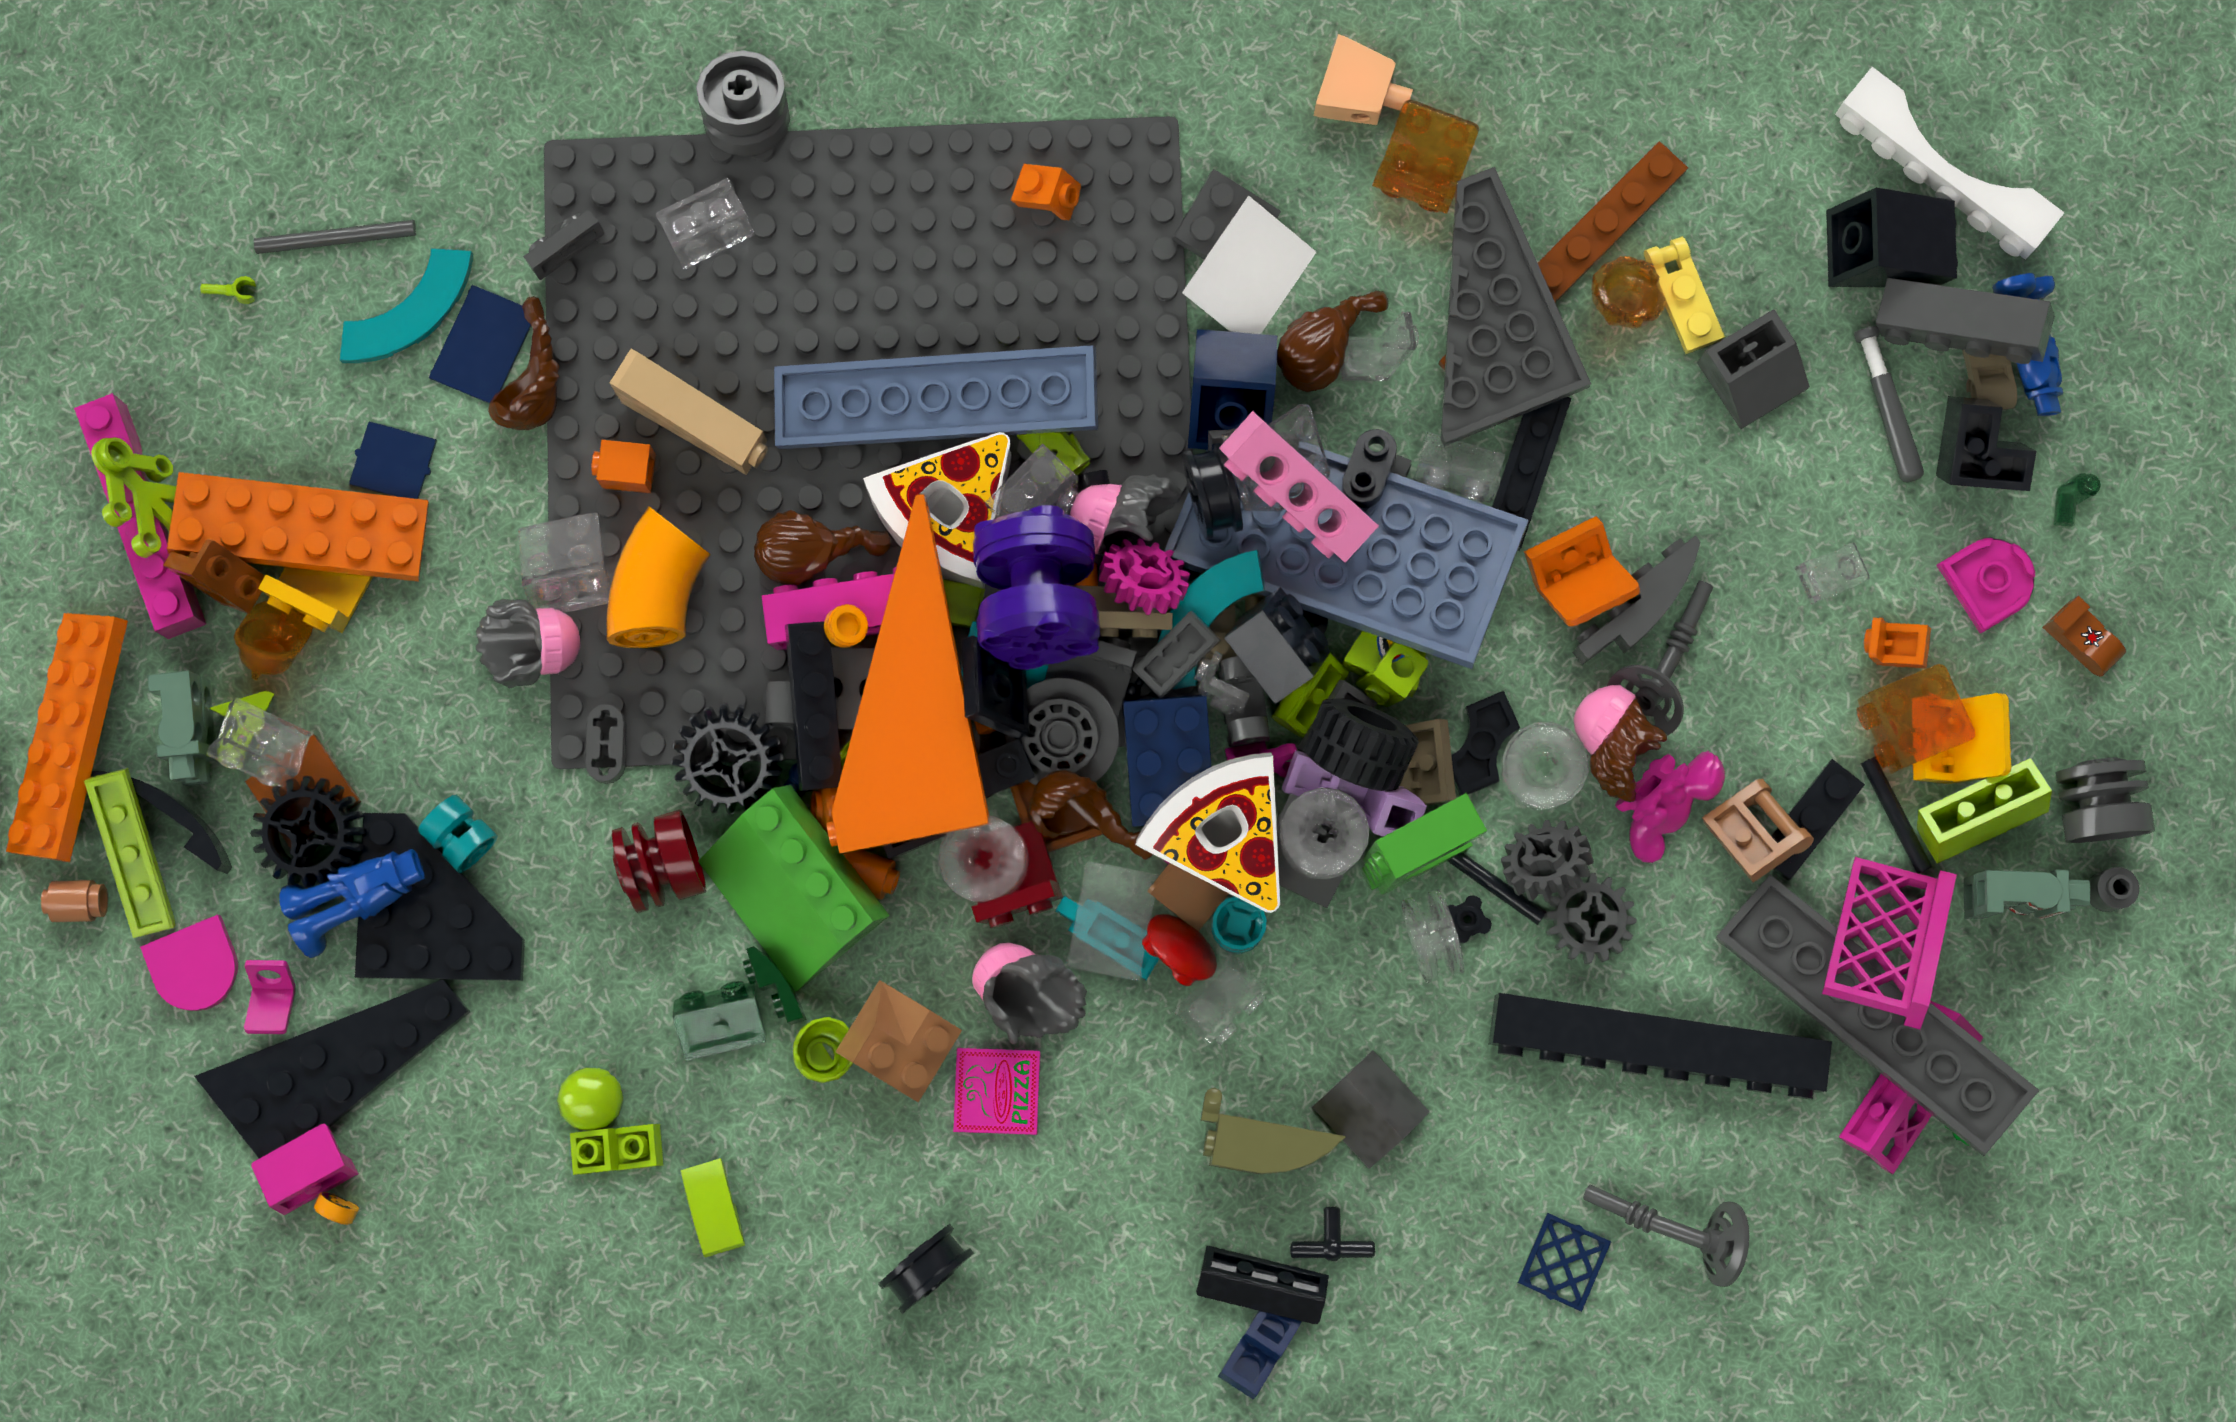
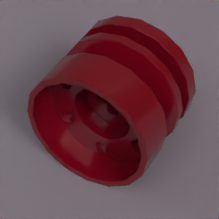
M681 809L654 817L655 837L648 838L639 822L632 824L634 843H631L623 827L612 830L615 870L624 893L629 897L637 913L645 912L649 909L646 891L650 892L657 907L664 906L665 885L670 884L679 900L706 893L705 877L702 866L698 862L699 856L696 845Z

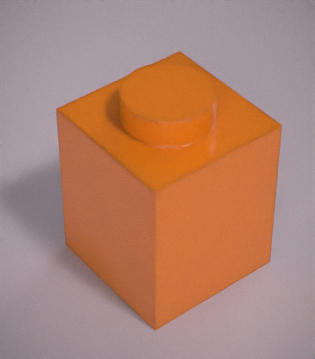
M601 440L600 452L594 451L592 475L597 476L596 480L603 489L651 493L656 453L650 444Z

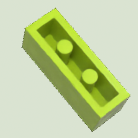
M2029 758L2012 766L2007 776L1986 778L1919 809L1917 831L1938 864L2048 813L2052 790L2033 760Z

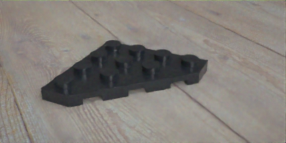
M363 813V827L366 829V833L362 835L364 847L361 851V863L373 858L384 857L392 851L400 855L413 849L419 857L425 879L412 884L410 892L403 893L398 900L382 909L376 916H369L366 920L358 917L355 978L523 981L525 939L462 873H458L443 858V852L439 848H434L418 832L419 827L405 813Z

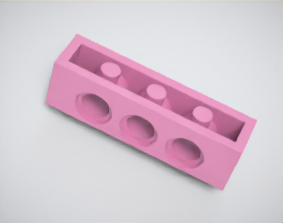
M1253 411L1219 448L1229 458L1224 465L1241 481L1249 476L1256 482L1258 486L1253 491L1271 508L1276 502L1285 508L1287 512L1282 517L1299 533L1307 528L1316 537L1311 543L1328 559L1335 553L1346 563L1379 527L1377 523ZM1275 456L1274 466L1267 472H1260L1262 461L1267 457ZM1297 483H1304L1302 493L1295 498H1289L1290 489ZM1326 509H1332L1331 518L1323 524H1318L1319 515Z

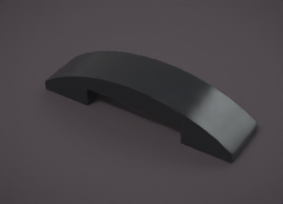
M92 771L91 777H95L110 772ZM131 777L136 795L138 794L193 833L184 848L217 871L225 874L229 873L232 865L219 839L203 819L169 793Z

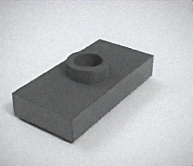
M1190 611L1133 670L1162 699L1221 639L1193 611Z

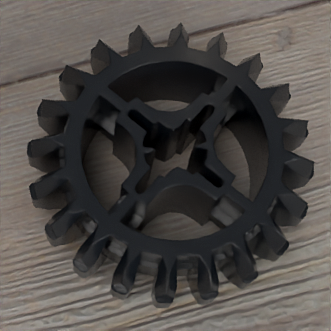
M728 703L721 704L719 716L716 715L715 710L711 706H707L704 709L705 720L694 713L689 718L693 728L683 725L679 730V734L685 740H675L672 746L675 751L682 754L674 756L671 760V765L685 768L676 773L675 780L677 782L689 780L690 782L683 790L684 795H691L696 790L699 795L695 804L702 806L707 798L713 801L710 807V811L713 813L718 811L721 803H726L727 813L729 815L734 814L736 802H739L741 808L746 811L752 806L750 797L757 802L765 795L762 789L770 791L772 788H776V783L770 777H780L783 771L781 767L773 763L782 761L784 752L771 750V748L780 744V737L778 735L768 738L765 736L772 729L773 725L763 724L761 727L756 725L760 717L758 711H754L749 719L743 717L745 706L742 704L738 705L735 715L730 714ZM722 728L740 731L747 735L753 743L750 741L743 743L735 742L730 738L727 730L723 731ZM710 732L713 739L711 741L713 754L705 757L703 761L696 763L695 748L697 741L703 735ZM723 751H729V755L733 753L736 756L732 766H726L727 761L725 764L720 762L719 758ZM760 754V773L753 781L745 785L742 764L750 761L752 756ZM719 775L725 779L728 787L732 788L716 786L705 777Z
M303 776L301 785L296 779L286 780V791L280 786L273 787L271 790L276 801L262 798L260 804L267 810V813H254L253 816L255 821L262 823V829H253L250 834L252 837H262L263 843L254 846L253 850L255 853L267 852L268 856L261 862L263 868L277 864L272 875L275 879H281L288 873V885L298 884L302 879L304 888L314 887L316 878L322 884L329 881L327 874H338V869L343 867L341 862L348 866L356 864L355 857L349 854L350 850H363L364 845L360 842H355L354 836L365 834L366 829L364 827H354V821L361 819L363 813L362 811L349 812L348 809L356 802L353 796L340 800L344 792L343 786L335 785L329 791V779L320 778L315 785L312 776ZM307 797L311 798L309 807H304L301 816L296 820L282 817L285 811L295 802ZM324 805L334 814L338 825V833L332 831L326 825ZM309 825L310 830L324 837L308 839L306 834L293 827ZM279 832L286 834L290 838L292 844L290 854L293 855V859L284 851L280 842ZM320 844L335 847L323 862L311 867L306 866L308 857L313 856L314 851Z

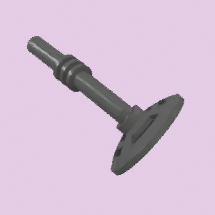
M1701 580L1698 581L1680 622H1675L1674 627L1676 630H1671L1670 635L1673 638L1667 639L1666 643L1669 647L1658 668L1653 669L1643 665L1626 666L1619 669L1607 684V686L1621 685L1622 680L1626 679L1629 681L1625 687L1627 690L1633 693L1634 685L1638 687L1639 690L1635 693V696L1643 714L1654 717V726L1663 730L1667 736L1677 729L1684 714L1682 697L1670 678L1683 653L1690 650L1687 644H1692L1694 641L1691 636H1696L1698 632L1695 627L1713 589L1711 584ZM1641 674L1652 676V679L1643 678ZM1671 698H1673L1675 709L1672 718L1669 720L1667 713L1671 709ZM1664 699L1665 705L1662 709L1659 704Z
M1591 1184L1586 1188L1583 1196L1584 1200L1625 1218L1626 1224L1632 1225L1634 1223V1228H1642L1645 1233L1654 1231L1700 1248L1703 1253L1705 1272L1708 1279L1715 1286L1728 1287L1741 1274L1749 1248V1225L1747 1216L1739 1204L1729 1201L1720 1204L1712 1213L1707 1227L1700 1231L1659 1216L1656 1209L1652 1208L1649 1211V1206H1641V1203L1638 1201L1630 1203ZM1725 1212L1730 1216L1733 1223L1732 1226L1729 1220L1723 1218ZM1732 1254L1730 1261L1726 1266L1724 1260L1726 1257H1729Z

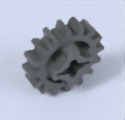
M1545 820L1543 827L1540 829L1530 824L1528 825V834L1523 835L1517 832L1514 834L1517 843L1505 845L1504 848L1508 856L1502 857L1501 862L1504 867L1503 873L1509 886H1513L1515 894L1518 896L1526 892L1529 901H1533L1538 894H1542L1545 902H1549L1552 893L1556 892L1562 898L1566 897L1565 889L1569 886L1579 889L1581 886L1578 877H1589L1590 871L1587 865L1594 863L1591 847L1586 835H1581L1578 826L1568 829L1566 821L1563 820L1556 827H1552L1550 821Z
M1591 873L1587 877L1586 883H1583L1581 877H1578L1581 886L1579 889L1567 887L1565 889L1566 897L1552 896L1548 903L1555 907V910L1544 914V919L1554 922V926L1546 931L1547 936L1558 935L1560 939L1554 948L1559 950L1567 946L1570 949L1568 953V959L1570 960L1575 959L1579 953L1583 954L1584 964L1592 963L1594 954H1597L1601 962L1609 960L1608 949L1615 954L1621 953L1623 948L1619 940L1630 941L1633 935L1625 929L1626 926L1633 925L1637 921L1636 918L1627 916L1626 913L1627 910L1634 906V902H1623L1620 898L1626 889L1621 887L1614 891L1610 888L1612 885L1611 877H1607L1600 884L1597 883L1596 873ZM1582 892L1581 904L1577 908L1566 909L1565 906L1570 898ZM1602 896L1609 900L1615 911L1607 908L1601 901ZM1589 908L1592 909V915L1599 917L1600 920L1592 928H1589L1588 921L1581 919V915L1589 911ZM1565 926H1571L1579 935V942L1570 936ZM1604 929H1615L1607 942L1598 945L1600 933Z

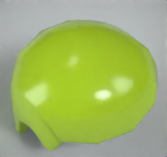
M824 1017L812 1020L800 1029L793 1043V1060L795 1067L798 1068L805 1078L819 1083H826L840 1079L851 1068L853 1063L836 1053L837 1048L849 1030L848 1026L843 1021ZM823 1044L831 1047L834 1054L833 1060Z
M583 1068L573 1072L562 1082L557 1103L560 1115L572 1127L578 1130L590 1131L607 1127L619 1116L623 1095L620 1083L609 1071L601 1068Z

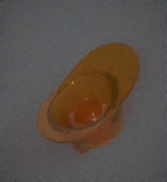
M268 600L256 604L251 612L247 613L240 626L236 629L234 640L238 646L240 660L242 664L251 670L252 679L257 681L262 674H282L292 666L296 656L305 646L313 630L312 626L302 621L305 617L304 614L291 609L288 615L266 603Z

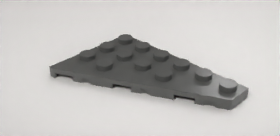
M1495 167L1459 180L1456 184L1441 441L1443 446L1588 389L1591 385Z

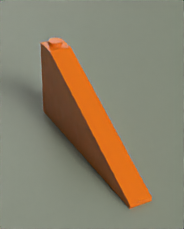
M924 494L916 495L832 807L833 821L827 822L831 847L838 846L840 854L991 825L971 720L965 717L964 684L928 501Z

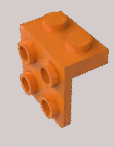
M1597 516L1524 551L1537 591L1568 626H1577L1585 623L1615 606L1624 604L1640 593L1638 582L1612 555L1604 524Z

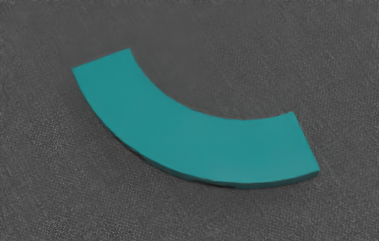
M431 248L430 259L421 281L403 302L388 312L373 318L359 321H344L340 361L342 363H364L394 356L393 354L415 343H420L442 324L443 319L462 296L472 268L474 255L472 251Z
M1259 550L1241 553L1214 565L1188 586L1183 601L1180 600L1178 608H1172L1169 612L1172 613V629L1190 611H1193L1210 627L1218 615L1236 601L1248 595L1265 591ZM1162 629L1158 643H1159L1171 630H1163V629ZM1198 664L1173 689L1198 685Z

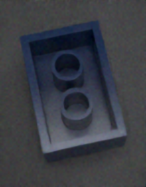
M1206 695L1123 701L1132 827L1144 826L1159 805L1171 793L1195 775L1212 767Z

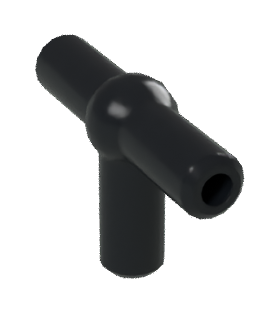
M1325 1207L1324 1241H1293L1290 1244L1292 1258H1325L1328 1261H1338L1340 1258H1373L1375 1256V1243L1373 1241H1341L1340 1208Z

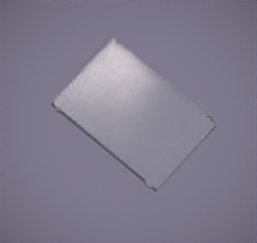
M1087 861L1083 867L1084 878L1069 956L1066 958V967L1139 981L1142 976L1141 968L1145 952L1142 940L1148 934L1147 926L1151 920L1155 899L1147 890L1159 875Z

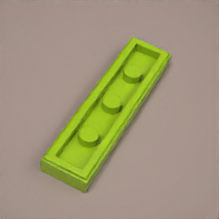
M125 768L87 778L84 780L132 937L137 938L174 928L176 924L129 769Z

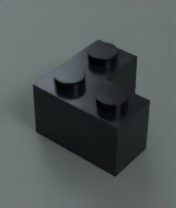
M1948 396L1936 476L1949 485L2030 491L2037 451L2021 442L1998 441L2003 407L1988 399Z

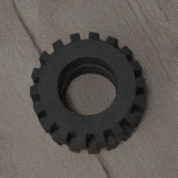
M1329 698L1323 700L1303 745V750L1318 766L1347 782L1372 790L1393 791L1399 788L1419 741L1408 727L1382 711L1352 700Z

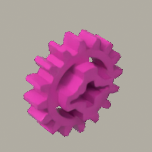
M1124 539L1121 546L1112 544L1109 552H1105L1099 568L1101 570L1099 581L1106 583L1104 587L1105 593L1117 594L1114 602L1117 604L1123 601L1128 603L1130 611H1134L1138 606L1143 607L1146 615H1150L1153 608H1156L1161 614H1166L1168 607L1177 609L1180 600L1183 601L1189 586L1187 581L1190 574L1182 570L1184 561L1171 559L1174 552L1172 550L1164 552L1159 549V543L1155 542L1149 547L1145 545L1143 539H1138L1136 545H1132L1130 541Z

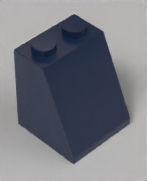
M1197 329L1188 448L1208 450V431L1237 429L1252 411L1272 427L1276 387L1277 335Z

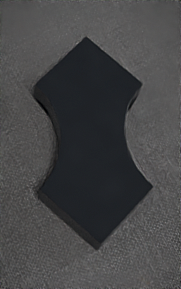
M1504 691L1468 705L1465 708L1469 722L1468 734L1463 746L1451 755L1454 784L1460 796L1465 793L1470 795L1500 781L1496 766L1499 749L1503 741L1510 734L1520 729Z

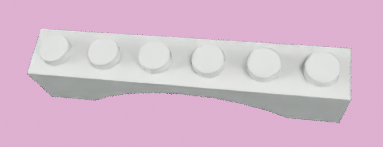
M1873 67L1848 95L1835 114L1840 118V124L1846 131L1853 135L1861 134L1872 142V149L1884 159L1893 158L1904 167L1903 171L1909 179L1919 184L1923 182L1936 191V198L1954 200L1955 207L1968 216L1967 221L1973 228L1980 232H1990L2000 240V247L2011 256L2018 257L2020 255L2026 260L2064 214L2062 210L2033 188H2009L1989 184L1968 176L1949 164L1930 146L1918 130L1909 111L1904 90Z

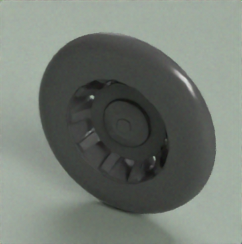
M1051 678L1027 689L1029 733L1028 736L1019 738L1035 778L1028 781L1036 785L1046 775L1060 770H1067L1081 777H1088L1094 782L1099 780L1113 763L1119 745L1117 718L1106 698L1087 683L1072 678ZM1062 704V711L1054 712L1052 705ZM1071 706L1080 711L1078 716L1069 712ZM1043 709L1046 716L1040 720L1037 714ZM1084 718H1087L1091 726L1090 729L1086 730L1082 724ZM1031 725L1036 727L1035 735L1030 734ZM1005 734L1006 744L1017 740ZM1086 737H1092L1091 747L1085 746ZM1032 743H1036L1039 749L1038 753L1034 750ZM1079 752L1086 755L1081 762L1075 758ZM1045 756L1052 760V764L1045 762L1042 757ZM1068 761L1070 766L1061 767L1060 762Z

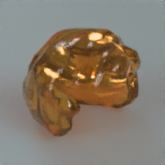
M1620 256L1613 261L1603 264L1593 274L1591 285L1593 302L1596 309L1610 326L1619 325L1637 329L1642 326L1644 321H1653L1662 314L1666 298L1660 290L1658 283L1660 276L1656 272L1654 264L1643 259Z

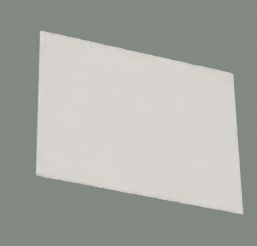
M1248 196L1182 293L1230 332L1261 334L1316 254V251Z

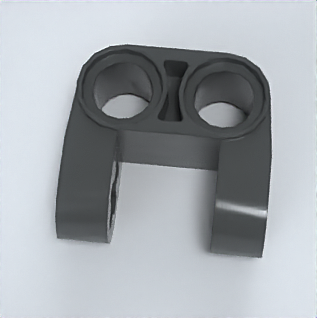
M1238 656L1222 660L1220 671H1218L1219 685L1221 684L1223 697L1221 700L1224 721L1227 724L1228 746L1269 742V725L1262 686Z

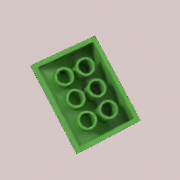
M791 785L772 788L748 808L698 860L796 992L890 916L846 857L839 853L838 847H831L827 832Z

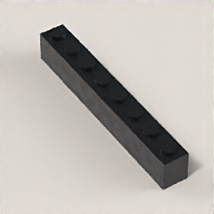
M1498 993L1494 996L1488 1045L1498 1046V1054L1523 1057V1050L1540 1052L1539 1060L1564 1063L1565 1056L1581 1058L1580 1066L1605 1069L1606 1062L1623 1064L1622 1072L1647 1075L1648 1068L1664 1070L1663 1078L1688 1081L1689 1074L1705 1076V1084L1730 1087V1082L1733 1080L1747 1082L1746 1090L1772 1093V1086L1788 1088L1789 1097L1813 1099L1814 1092H1827L1832 1041Z

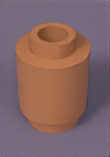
M94 880L52 881L48 889H44L41 895L43 914H48L51 922L95 921L96 917H104L107 913L108 893L104 884H96Z

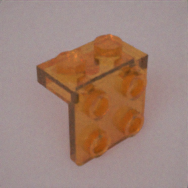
M1406 100L1401 108L1388 148L1372 186L1381 189L1387 196L1393 198L1403 197L1416 202L1427 211H1440L1447 214L1455 197L1457 181L1461 180L1478 136V125L1418 101Z
M1942 664L1934 665L1870 691L1858 699L1860 707H1857L1859 721L1865 730L1871 729L1877 742L1874 745L1875 756L1883 768L1888 767L1891 774L1966 743L1975 737V729L1947 668Z

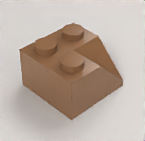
M879 980L837 1048L836 1053L916 1102H919L962 1030Z

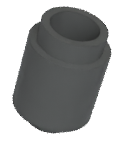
M2113 867L2098 872L2089 879L2090 904L2099 911L2113 912L2132 905L2138 898L2139 882L2136 876L2128 869ZM2113 885L2116 888L2117 894L2113 890Z

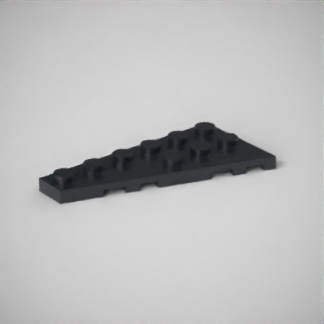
M442 979L194 1077L257 1157L261 1158L320 1124H326L330 1128L468 1015L470 1010L450 985Z

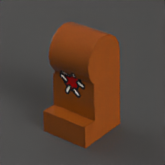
M2078 595L2067 602L2042 628L2091 673L2100 677L2125 655L2126 649L2122 642L2111 632L2107 631L2104 628L2105 626L2088 611L2090 606Z

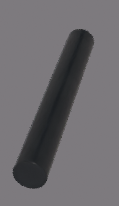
M1876 756L1862 762L1861 766L1916 873L1919 874L1931 868L1932 865Z
M1464 853L1447 861L1536 925L1540 923L1544 914L1547 913L1537 904L1529 901L1524 895L1518 896L1515 894L1511 886Z

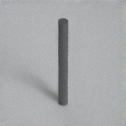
M414 220L260 237L254 238L253 242L256 254L416 236V226Z

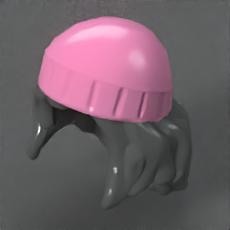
M1155 474L1149 476L1134 475L1128 477L1122 485H1091L1082 490L1074 500L1070 516L1078 519L1093 532L1095 554H1105V552H1109L1112 544L1121 546L1124 539L1130 541L1132 545H1136L1138 539L1153 540V535L1148 527L1156 521V516L1173 508L1175 503L1179 502L1183 493L1169 477L1159 478Z
M500 599L495 601L492 606H488L487 614L481 619L476 630L479 641L476 645V651L482 653L480 658L481 664L485 665L489 672L494 675L493 679L495 682L508 688L533 685L537 682L540 675L557 674L564 671L575 661L580 650L579 630L570 616L554 608L535 609L528 601L522 599Z
M1000 943L988 949L981 956L973 970L972 983L974 989L984 1001L985 1008L992 1015L995 1025L1007 1033L1012 1044L1018 1042L1020 1035L1041 1038L1045 1034L1068 1033L1070 1030L1077 1028L1079 1024L1078 1019L1085 1016V1011L1082 1007L1086 1005L1085 996L1087 990L1078 981L1074 973L1067 969L1063 961L1056 956L1035 955L1024 946L1013 943Z

